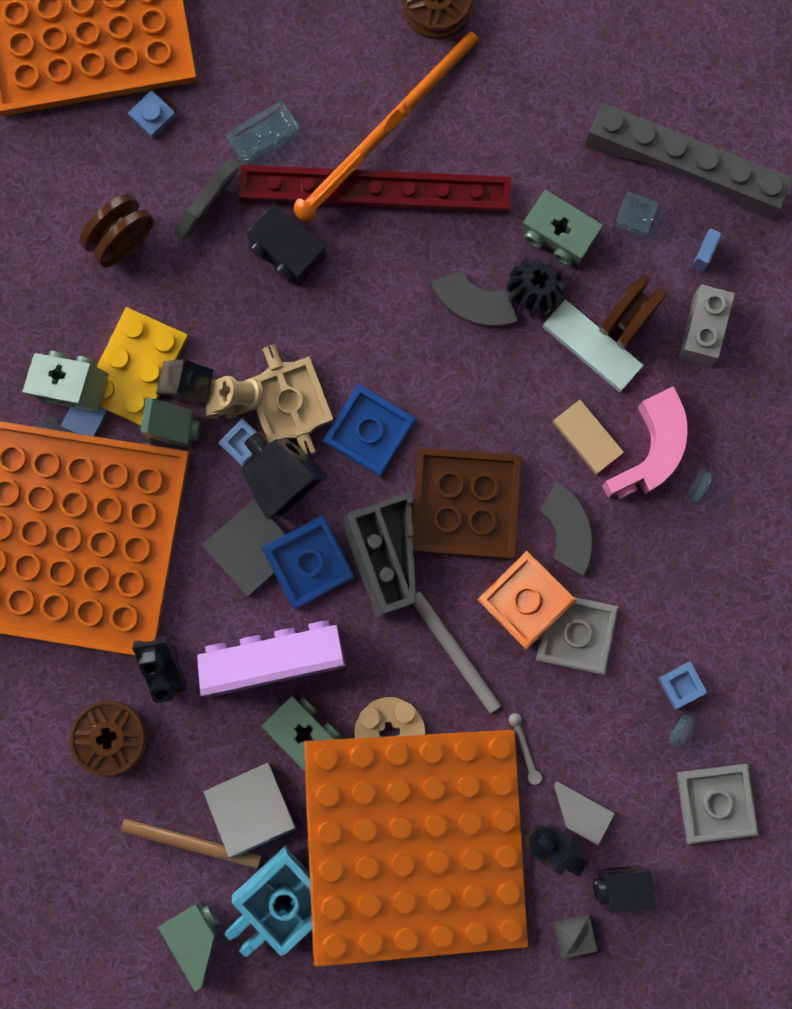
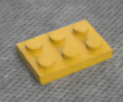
M126 307L97 365L98 368L109 373L100 407L141 426L146 397L159 400L161 396L156 394L163 362L179 359L189 338L188 334Z

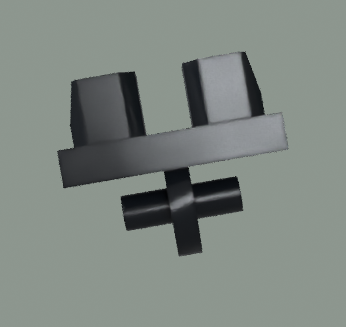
M168 635L148 642L134 641L132 649L155 703L171 701L174 699L175 693L186 691L188 684L177 659L178 652L176 647L171 645Z
M550 824L548 826L539 825L534 827L527 836V847L531 855L561 876L565 870H568L579 877L589 862L590 858L578 851L580 843Z

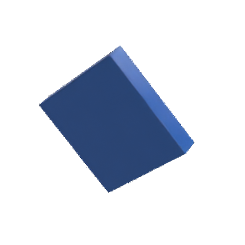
M357 384L322 440V443L381 478L417 418L362 385Z
M324 515L261 547L293 610L355 578Z

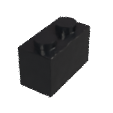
M275 203L247 232L249 242L251 243L249 249L259 259L264 261L268 258L277 265L274 270L287 282L293 279L300 285L327 256L325 246Z

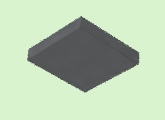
M252 499L201 546L240 589L250 597L274 575L261 547L285 535V533L272 519H267L264 516L260 506Z

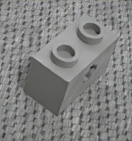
M700 285L693 297L678 359L711 367L718 360L735 293Z

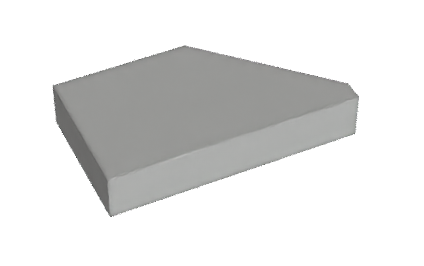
M555 781L553 786L565 827L599 845L615 813Z

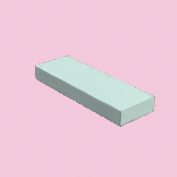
M566 299L542 326L619 392L624 389L643 367V364L629 352L617 346V342L610 336H604L599 332L600 328Z

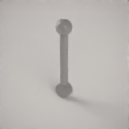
M513 713L509 716L508 722L515 729L529 771L528 781L533 785H537L541 782L542 775L536 771L521 728L522 717L517 713Z

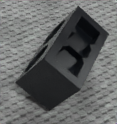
M641 865L598 869L599 878H593L594 897L610 913L655 909L651 871Z

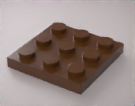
M418 448L412 520L413 552L514 560L521 455Z

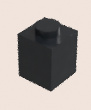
M185 359L164 361L156 394L186 404L206 403L214 370Z

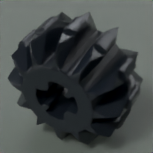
M540 256L535 258L533 262L525 258L519 266L516 265V267L512 268L509 273V280L506 283V290L511 292L509 302L519 303L518 312L526 308L529 310L531 317L536 315L538 311L545 316L552 308L558 306L562 300L561 297L566 284L560 281L562 271L553 272V261L544 265Z

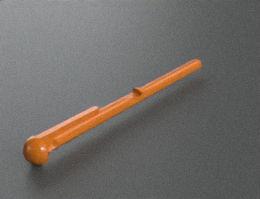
M470 31L305 201L300 198L296 200L294 212L300 220L309 222L317 218L315 210L479 41L478 36L474 32Z

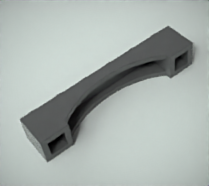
M603 102L600 105L585 143L586 147L614 158L621 157L637 160L684 175L723 194L741 206V209L771 221L781 209L792 182V178Z

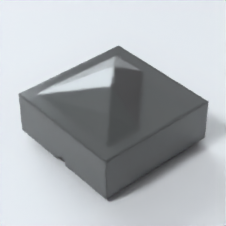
M589 914L553 922L562 959L597 952Z

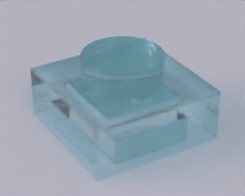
M627 191L614 226L646 237L659 202Z

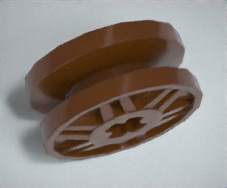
M403 0V13L408 25L417 34L429 39H444L457 34L466 25L471 14L472 0H443L442 3H438L437 0L434 2L432 0Z
M131 194L118 196L106 203L91 217L80 234L79 243L87 252H95L94 259L102 268H109L124 260L129 253L143 243L153 228L154 219L147 210H138L139 203Z
M644 273L622 296L599 329V332L607 336L615 328H621L623 331L616 345L622 350L645 327L668 294L661 287L650 297L645 295L644 292L649 285L650 278Z
M115 701L98 702L86 707L76 717L70 731V749L75 761L84 770L98 776H120L133 770L143 760L148 748V729L143 717L132 707ZM109 729L110 733L117 735V740L112 741V748L110 749L109 744L102 743V738L107 736V730Z

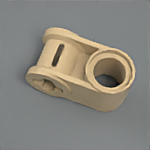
M232 376L211 380L206 400V417L209 419H219V416L227 415V419H231L239 414L256 410L263 398V388L260 381L257 379L237 381Z

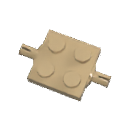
M276 344L270 345L274 358L271 357L267 346L262 351L265 354L269 368L262 374L249 378L259 380L263 388V398L256 411L269 443L275 439H297L300 449L309 456L305 447V443H307L310 454L313 455L317 451L309 434L316 428L330 424L334 420L311 359L306 357L295 362L282 363Z

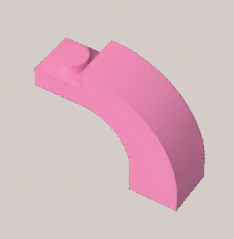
M674 387L642 401L638 406L650 432V450L644 462L607 480L602 485L608 498L617 494L618 498L622 499L638 490L636 484L638 483L646 495L661 485L678 466L685 451L688 430L685 410Z

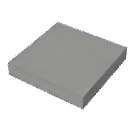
M574 597L577 602L540 637L535 661L605 675L618 606Z
M269 763L203 791L230 859L296 830L294 821Z
M748 764L676 772L687 844L759 836Z

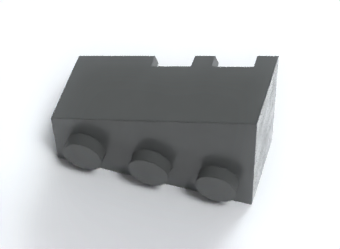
M412 492L347 513L341 521L376 619L409 608L416 602L412 543Z

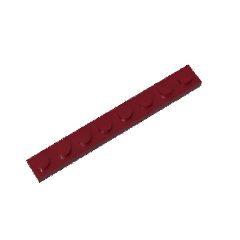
M241 165L239 199L240 202L295 204L298 198L305 201L335 169ZM354 170L321 205L509 213L511 176Z

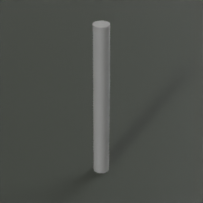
M421 591L416 593V602L413 606L488 712L492 713L501 706L499 701Z

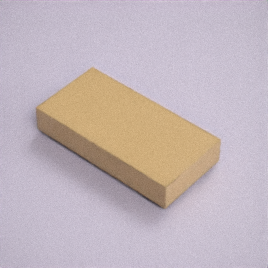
M578 400L552 422L595 475L624 453L581 400Z

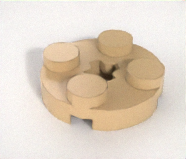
M385 697L371 702L361 711L355 724L354 733L355 738L380 737L379 731L385 729V723L392 722L393 728H400V735L396 736L424 735L425 726L421 715L410 703L395 697Z

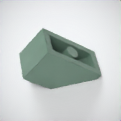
M146 397L140 432L150 444L191 450L192 441L199 440L201 421L196 420L197 416L193 410Z
M200 901L166 921L158 928L195 992L201 989L206 982L218 933L215 926L219 924L209 905L203 907Z

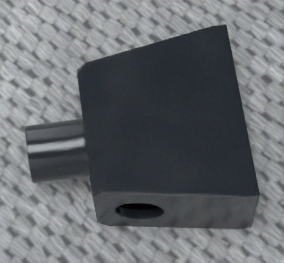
M259 431L251 435L244 443L254 458L243 467L242 474L267 519L283 516L328 476L325 471L288 438L275 439L269 443L262 432Z

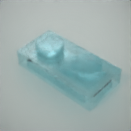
M280 100L225 133V137L242 165H246L299 133L300 127L283 100Z

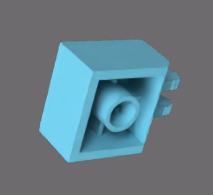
M286 846L232 894V904L242 913V916L226 930L224 935L229 940L238 937L250 923L257 930L251 938L243 943L240 949L244 957L250 955L265 940L280 956H283L312 930L310 872ZM280 895H288L290 904L286 906L281 903L276 906V898Z

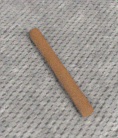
M126 818L121 827L122 833L255 869L259 868L262 857L260 854L245 852L230 859L223 844Z

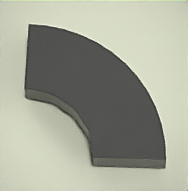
M230 158L214 173L200 195L186 209L173 232L182 240L186 239L206 217V213L218 197L220 198L238 173L240 169L238 162Z
M463 271L430 282V286L437 299L454 316H458L476 326L488 328L507 327L518 322L506 290L491 292L479 289L469 282Z
M556 482L539 513L550 522L555 532L556 548L552 560L582 577L588 567L592 551L590 523L578 499L566 487Z

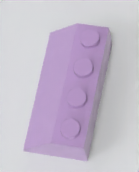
M329 620L308 624L309 631L295 633V628H287L275 631V638L261 641L260 635L239 639L240 646L227 648L226 643L206 646V653L197 655L201 696L213 697L346 668L338 626H330Z

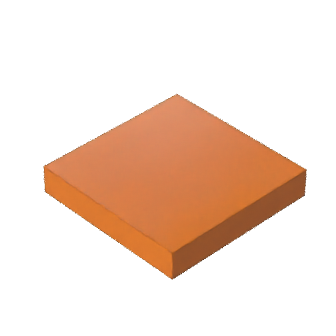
M528 551L477 599L526 650L577 602Z

